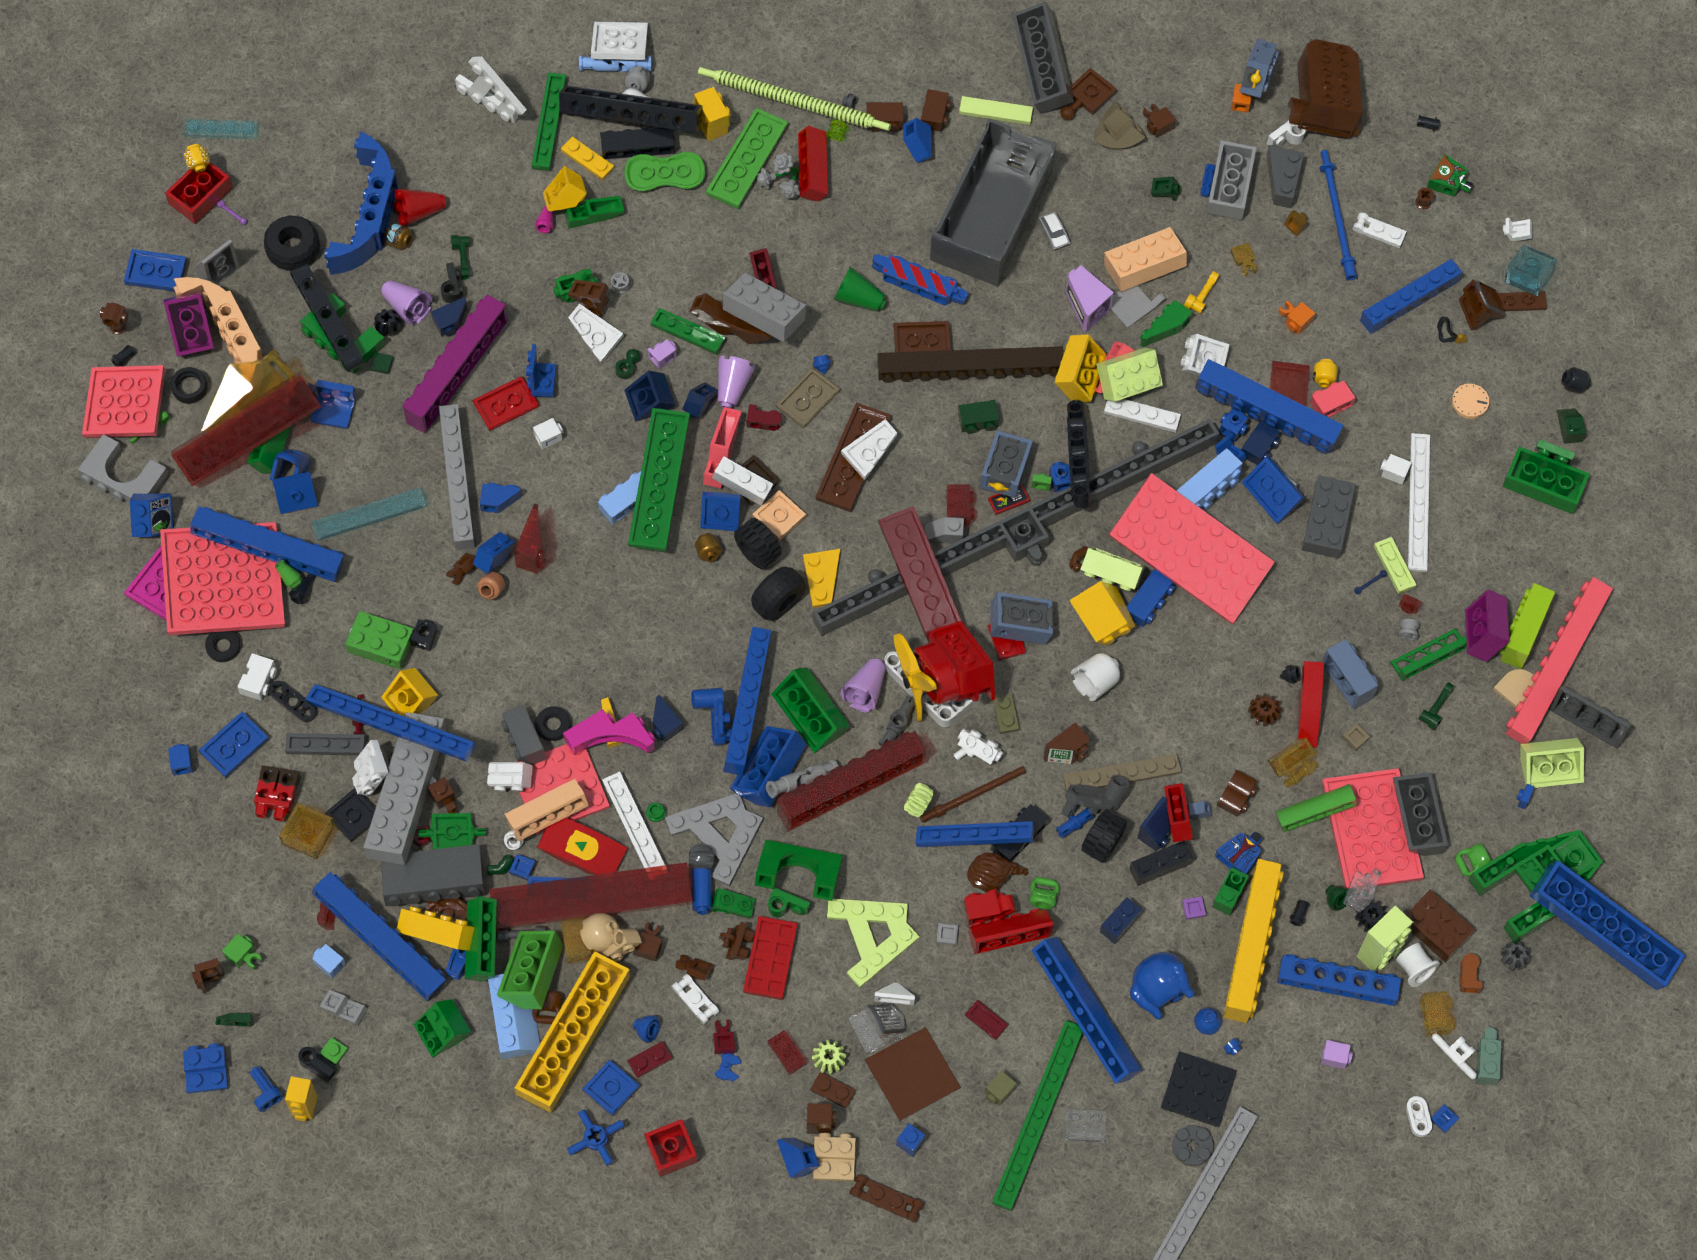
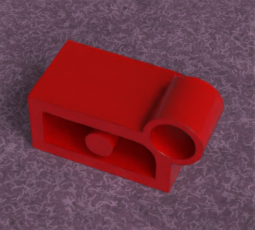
M997 889L989 890L985 894L972 893L964 897L968 925L977 922H989L999 917L1005 919L1009 914L1016 912L1013 896L998 893Z

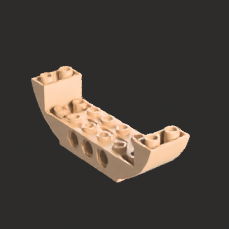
M175 278L176 286L173 288L177 296L200 291L202 302L205 304L208 312H211L212 320L215 326H218L223 341H226L227 349L230 355H233L237 369L241 370L242 376L228 381L229 389L226 390L232 408H237L238 412L241 413L254 399L260 387L262 367L265 366L261 349L230 290L225 291L220 286L200 278Z

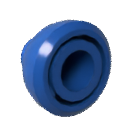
M1205 1007L1196 1013L1194 1024L1199 1032L1212 1035L1220 1030L1222 1017L1216 1009Z
M647 1015L641 1019L637 1018L633 1028L642 1041L650 1043L659 1033L660 1020L657 1016Z

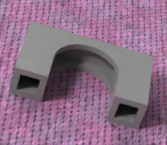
M103 434L78 468L81 476L80 479L87 484L93 483L97 485L96 487L104 493L106 491L112 493V496L118 501H127L129 506L133 494H156L169 476L167 468L150 459L136 479L126 483L112 480L108 476V470L122 449L119 442Z

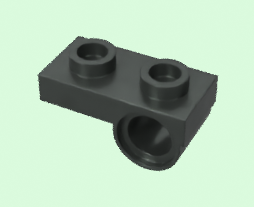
M453 262L446 264L449 280L441 285L442 298L447 303L459 300L460 296H463L462 285L457 283V280H460L459 270L454 269Z

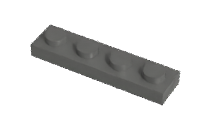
M286 734V754L359 755L365 748V735Z

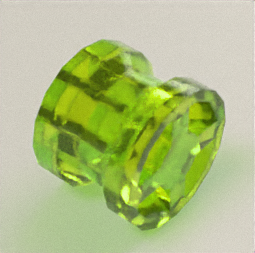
M832 120L826 135L829 139L841 142L844 140V132L847 131L848 126L841 120Z

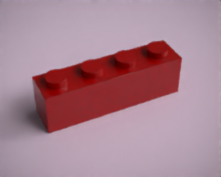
M811 126L805 127L798 133L800 197L812 201H820L828 195L829 191L826 131Z

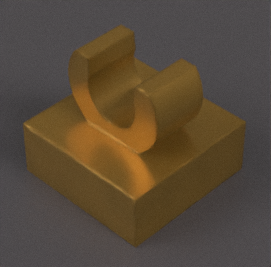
M1296 210L1290 212L1284 225L1295 236H1298L1307 224L1305 219L1308 216L1303 212L1299 214Z

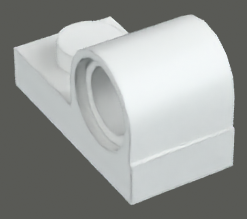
M1287 121L1268 136L1267 145H1277L1279 147L1285 140L1291 144L1298 145L1303 141L1305 129H1300L1297 124Z

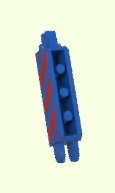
M876 254L872 259L873 268L882 273L885 282L944 306L950 304L951 301L964 305L968 297V292L958 287L957 281L952 277L940 275L932 269L928 270L917 263L908 262L900 256L890 254L888 258Z

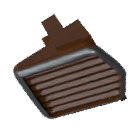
M1472 280L1463 288L1464 294L1459 298V302L1470 331L1477 330L1489 318H1501L1504 316L1501 299L1494 288Z

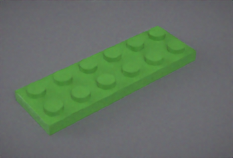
M755 108L706 190V195L739 209L756 181L757 174L761 172V168L764 167L785 132L788 122Z

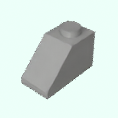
M944 517L925 524V534L928 541L953 544L963 539L964 518Z

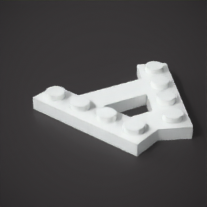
M482 56L472 57L468 63L479 76L473 83L459 74L455 79L457 90L463 95L468 94L471 96L475 103L484 104L490 112H497L504 121L515 123L518 115H523L527 109ZM490 89L495 93L494 95L489 93Z

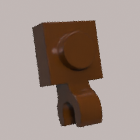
M465 553L453 565L454 568L446 573V576L449 578L455 575V579L452 581L454 585L461 582L463 573L466 574L475 568V565H473L474 555Z

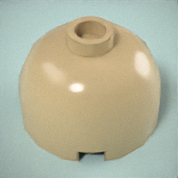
M596 913L582 921L583 929L580 930V935L583 943L589 950L594 949L597 953L601 954L613 944L612 934L616 929L620 928L615 918L611 915Z

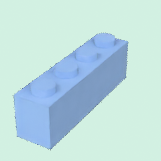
M641 471L639 473L635 472L630 476L629 480L618 484L614 491L604 494L599 499V510L612 525L634 510Z

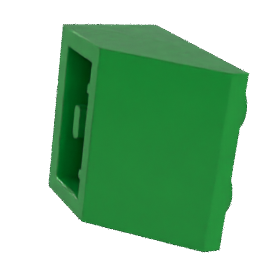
M453 999L435 1002L413 1024L432 1058L462 1042L471 1033Z

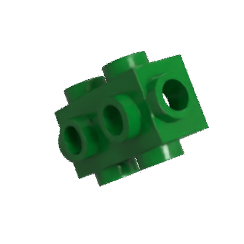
M587 268L575 274L562 275L555 279L556 286L553 287L555 297H560L561 302L570 303L575 301V299H570L568 296L574 280L598 283L596 275L592 276L591 269Z

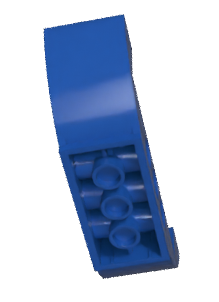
M361 131L359 138L355 139L354 148L357 149L356 158H359L360 165L371 166L373 170L372 173L368 174V189H364L363 199L365 200L364 204L360 205V218L356 220L355 236H352L350 245L330 242L329 248L325 250L327 268H329L331 275L353 270L372 258L378 249L382 250L385 240L384 232L389 225L393 202H395V190L398 189L396 172L391 168L390 160L385 150L375 139Z

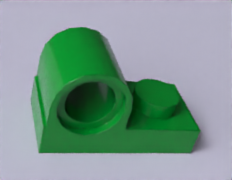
M777 888L772 890L768 900V912L771 916L776 918L782 917L788 907L797 915H802V913L808 914L810 902ZM779 903L782 905V908L774 909L772 906Z

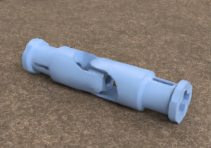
M579 55V71L628 72L634 66H641L651 71V56L645 57V60L635 61L624 59L598 60Z

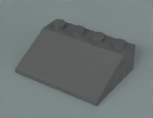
M1561 686L1549 709L1616 749L1632 725L1625 718L1614 715L1606 707L1598 706L1590 698L1583 697L1577 694L1574 689Z

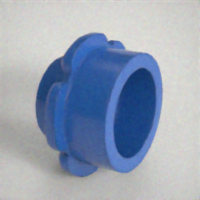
M1236 1038L1231 1040L1223 1047L1226 1054L1230 1053L1232 1056L1241 1049L1239 1045L1242 1042H1239Z

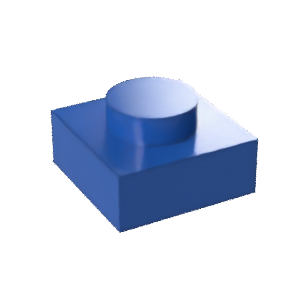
M1527 784L1524 790L1520 789L1516 800H1519L1517 807L1526 808L1534 786Z
M517 854L509 873L528 881V876L531 875L535 866V860Z

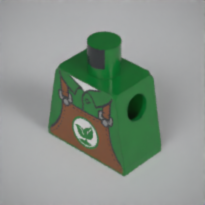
M1444 154L1430 177L1427 188L1455 197L1459 189L1469 193L1474 183L1465 180L1468 172L1467 168Z

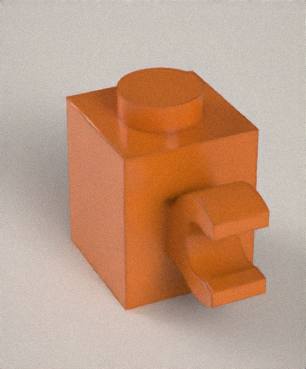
M1286 301L1284 306L1288 310H1284L1282 307L1278 310L1281 316H1287L1285 322L1287 328L1291 332L1298 334L1314 321L1316 314L1303 302L1295 308L1291 302Z

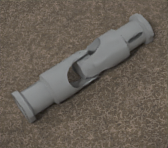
M831 759L826 764H817L805 770L782 776L780 780L768 781L766 791L771 798H776L778 794L796 791L809 784L824 781L830 776L836 777L840 773L839 765L834 759Z

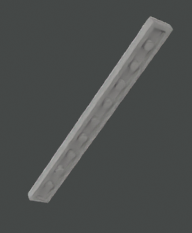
M1239 1107L1153 1260L1178 1259L1258 1116Z

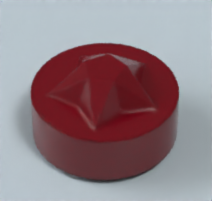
M424 825L417 826L413 842L418 846L429 844L431 841L430 837L418 838V829L429 828Z

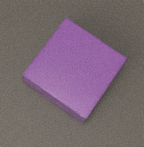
M1202 896L1182 900L1186 920L1206 917Z

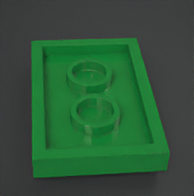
M1539 439L1534 450L1538 454L1546 457L1550 456L1564 464H1570L1575 455L1572 451Z

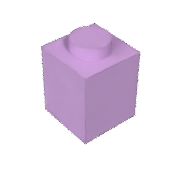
M1326 1040L1321 1064L1345 1069L1346 1065L1350 1064L1353 1052H1349L1350 1045Z

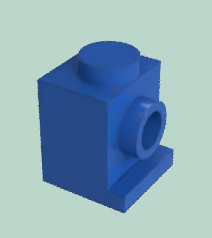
M1063 462L1054 463L1049 469V475L1052 477L1053 491L1059 492L1071 486L1069 465L1063 464Z

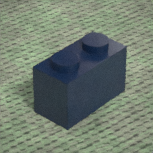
M1260 420L1241 449L1246 454V459L1258 465L1265 457H1270L1271 453L1269 451L1271 448L1275 449L1280 442L1278 438L1280 431Z
M1126 897L1101 925L1100 933L1116 944L1140 917L1142 909Z

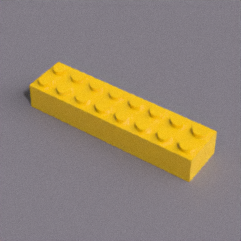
M1262 859L1257 860L1223 1018L1247 1023L1248 1019L1252 1018L1255 1012L1256 998L1261 985L1259 981L1265 966L1264 960L1269 946L1267 944L1272 932L1271 925L1274 920L1275 906L1280 893L1279 887L1284 873L1280 871L1281 864Z
M594 951L516 1084L515 1093L517 1096L552 1113L628 982L630 969Z

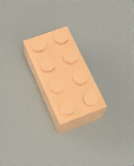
M1171 227L1104 252V265L1121 292L1186 267L1187 252Z

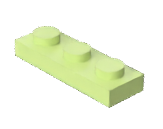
M1390 537L1375 543L1374 548L1397 593L1401 594L1416 588V583L1393 538Z

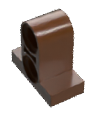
M574 280L568 296L570 299L580 300L585 308L602 317L609 302L606 296L609 287L605 283Z

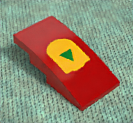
M564 818L546 827L536 847L569 866L573 865L583 872L593 874L606 882H611L627 850V847L568 818Z

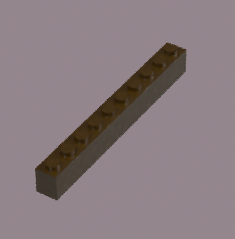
M1063 346L878 353V380L889 383L893 380L909 382L912 379L929 381L932 378H938L941 381H945L949 378L965 380L968 377L984 379L988 376H994V378L1000 379L1005 376L1021 378L1023 375L1040 377L1044 374L1056 377L1064 351Z

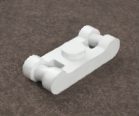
M685 974L680 982H675L671 985L672 989L703 1025L709 1021L708 1018L719 1013L718 1008L707 998L688 974ZM688 985L691 990L685 993L683 989ZM705 1005L708 1009L701 1012L699 1009Z

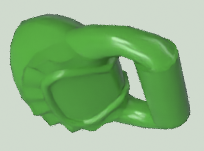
M1481 843L1459 851L1454 859L1462 875L1466 877L1471 876L1474 871L1491 861L1485 847ZM1462 855H1467V858H1469L1474 868L1471 872H1469Z
M1043 877L1034 878L1030 886V904L1040 909L1054 908L1056 897L1060 890L1058 882L1054 879ZM1036 884L1054 887V890L1037 888Z

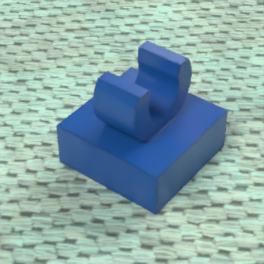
M1445 1104L1431 1117V1121L1444 1133L1459 1119Z

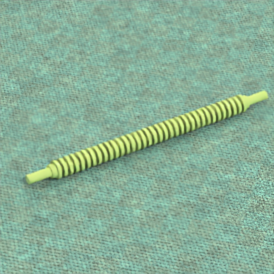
M700 67L698 70V74L714 78V81H717L718 84L747 91L748 93L803 108L814 113H821V115L834 117V119L847 121L848 123L865 128H872L874 126L887 131L891 128V124L876 120L871 114L863 113L862 111L806 96L802 93L776 87L775 85L733 74L722 69L720 71H712Z

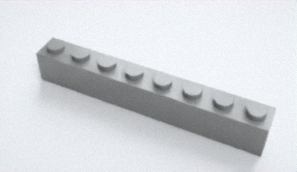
M458 404L439 406L456 550L475 548L459 408Z

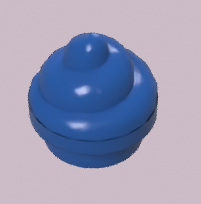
M828 355L814 357L813 367L825 374L830 367L831 359H829Z

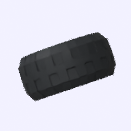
M289 215L278 218L269 225L264 236V248L272 264L280 269L291 271L305 263L310 265L315 261L320 250V240L315 226L309 220L300 216ZM291 238H297L301 240V242L294 247H286L282 245L286 240Z
M785 566L776 569L755 589L751 597L753 609L764 620L775 621L781 618L804 595L806 590L805 580L792 567Z

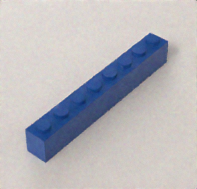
M198 506L190 524V533L192 535L276 563L284 560L294 569L336 582L343 565V554L337 550H328L319 544H310L301 538H293L283 532H275L265 526H257L247 520H239L229 514L215 512L208 507Z
M752 626L723 770L726 773L743 775L771 630Z
M329 872L313 888L312 894L428 1002L445 984L446 979L442 971L437 968L434 969L427 957L424 955L420 956L415 951L416 948L408 941L405 942L401 938V934L395 928L391 929L381 915L377 916L366 901L362 902L352 888L348 889L338 875H333Z
M1058 937L1044 939L1031 950L1115 1084L1130 1080L1141 1071V1068Z

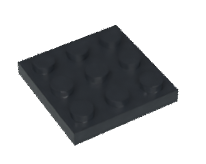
M1178 1052L1161 1108L1219 1127L1236 1070Z

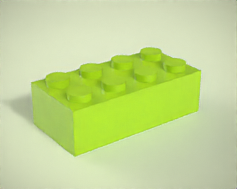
M1533 583L1531 589L1527 588L1509 629V642L1499 652L1502 655L1500 661L1518 669L1523 668L1555 591Z

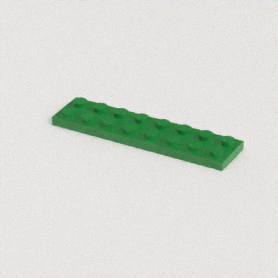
M652 408L628 547L666 552L690 413Z

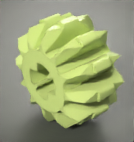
M916 784L904 804V810L912 816L920 817L931 801L933 790L925 784Z
M826 1040V1045L820 1042L819 1048H814L813 1052L816 1055L812 1056V1061L816 1062L814 1064L815 1068L821 1067V1073L828 1069V1073L831 1075L833 1068L836 1072H839V1066L845 1065L843 1059L846 1058V1054L842 1053L844 1047H837V1041L830 1045V1040ZM826 1054H829V1056L832 1054L833 1059H826Z

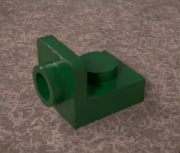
M1174 176L1153 178L1151 195L1153 197L1170 196L1173 201H1177L1181 187Z

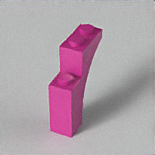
M603 709L563 733L564 741L574 755L593 745L607 742L631 744L650 753L655 750L654 742L656 741L650 731L647 733L644 729L645 724L640 717H636L633 712L615 723L609 713L606 714Z

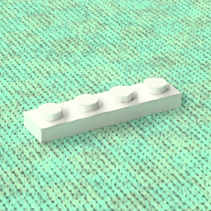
M1126 399L1115 402L1107 400L1104 414L1175 433L1181 416L1178 413Z

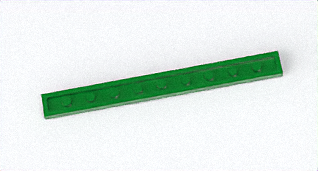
M1065 1020L992 1201V1204L1009 1211L1012 1210L1083 1033L1077 1024Z

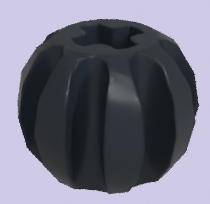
M382 309L381 313H377L374 317V327L383 336L387 333L389 336H392L394 331L398 332L401 328L400 315L393 309Z

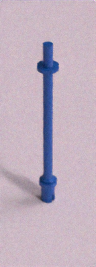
M1322 150L1323 165L1319 169L1320 172L1326 175L1343 254L1341 266L1344 267L1346 280H1355L1357 278L1354 265L1356 261L1354 257L1350 256L1332 173L1336 169V165L1330 163L1328 151Z

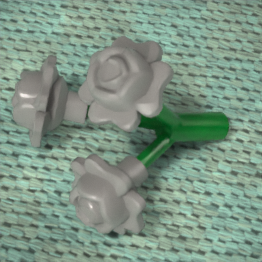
M786 152L782 155L778 154L773 161L774 170L778 173L769 174L765 168H761V173L757 174L759 186H765L766 189H769V184L772 180L792 174V179L789 182L783 181L779 188L781 190L780 193L785 198H796L797 195H800L799 186L795 185L796 177L799 174V166L793 167L792 156Z

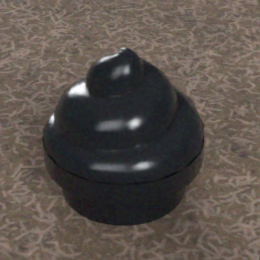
M1292 664L1287 665L1285 670L1282 671L1280 678L1291 684L1296 683L1301 679L1299 667Z

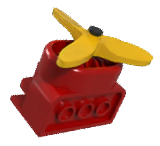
M962 621L931 630L929 632V643L916 647L913 652L901 633L894 634L893 639L896 653L906 675L903 678L905 688H911L913 693L917 722L922 721L921 696L923 690L937 705L953 700L960 701L969 697L973 702H977L979 694L984 692L992 701L995 700L993 662Z

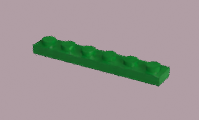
M548 73L532 159V169L550 171L560 117L559 92L565 86L566 74Z

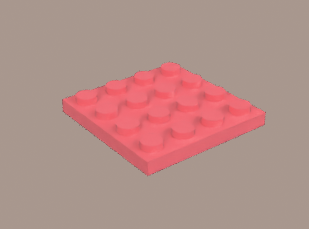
M163 365L92 367L82 431L84 438L101 437L103 434L108 437L157 436L166 368Z
M567 744L544 752L546 760L532 765L531 787L523 788V792H519L525 804L575 779L584 792L589 806L566 818L576 821L610 808L587 750L584 749L574 755ZM546 828L536 832V835L544 833Z

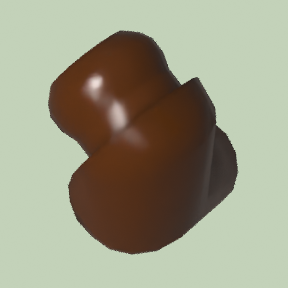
M1083 546L1073 553L1069 567L1074 572L1081 570L1082 564L1079 562L1086 556L1087 546Z

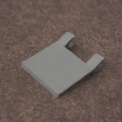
M1142 284L1114 294L1111 310L1128 328L1159 307L1161 302L1165 300V296L1159 294L1151 302L1139 288Z

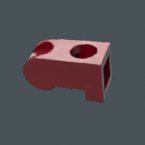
M749 404L746 420L747 427L776 431L781 428L782 416L778 411L757 410V405Z

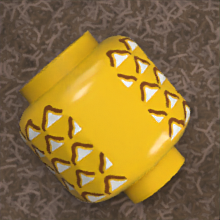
M193 144L186 148L184 158L188 169L195 170L196 172L205 171L206 166L210 164L206 147L200 144Z

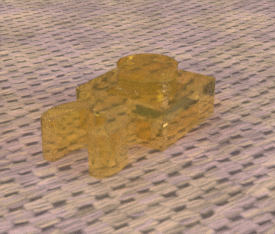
M1249 243L1232 247L1230 252L1236 265L1243 266V275L1247 276V268L1252 269L1253 273H1256L1257 267L1253 263L1255 257Z

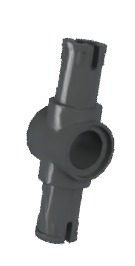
M906 696L900 709L891 714L889 724L886 727L887 731L879 742L882 748L886 746L885 749L890 750L896 737H899L906 730L910 713L915 706L914 698L911 700V696ZM896 720H900L903 722V724L896 725L893 722Z

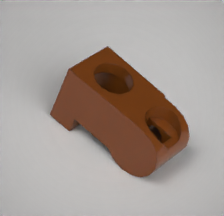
M1466 954L1460 963V992L1480 993L1482 990V981H1477V968L1480 960L1475 954Z

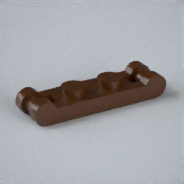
M858 1174L856 1176V1184L851 1188L850 1195L909 1221L917 1222L919 1218L918 1213L924 1207L922 1201L910 1198L871 1181ZM863 1186L869 1187L867 1193L861 1191ZM907 1204L912 1206L910 1212L905 1211Z

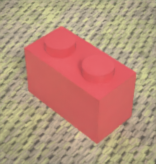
M1345 381L1334 382L1323 391L1318 390L1313 393L1310 404L1316 412L1330 417L1353 406L1355 396Z

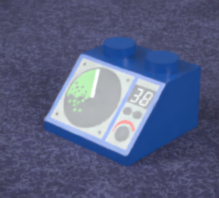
M171 493L132 495L130 499L132 537H153L160 535V529L174 528Z

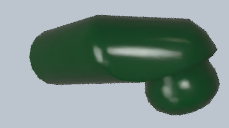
M506 854L498 865H487V875L506 874L513 864V857L510 854Z

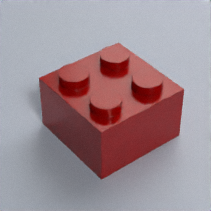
M682 1119L644 1134L645 1142L659 1177L697 1163V1154Z

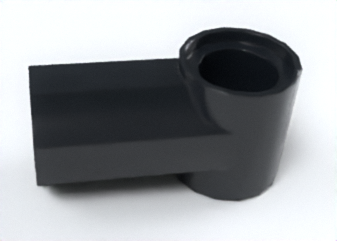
M303 1047L298 1053L300 1065L326 1083L330 1081L338 1070L336 1066L317 1054L312 1047ZM307 1054L313 1056V1059L309 1062L303 1060V1057Z

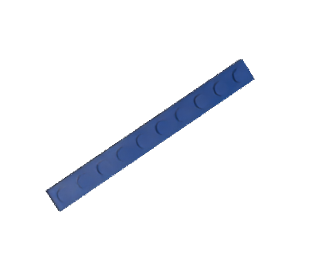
M317 684L313 686L305 698L313 706L465 762L476 747L473 741Z

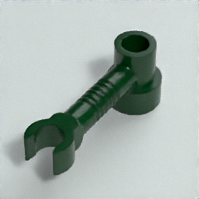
M451 235V249H459L461 278L462 280L469 279L466 247H470V236Z
M1447 682L1429 711L1424 709L1419 717V720L1428 724V727L1434 731L1437 729V724L1439 725L1442 721V717L1437 715V712L1454 690V685Z

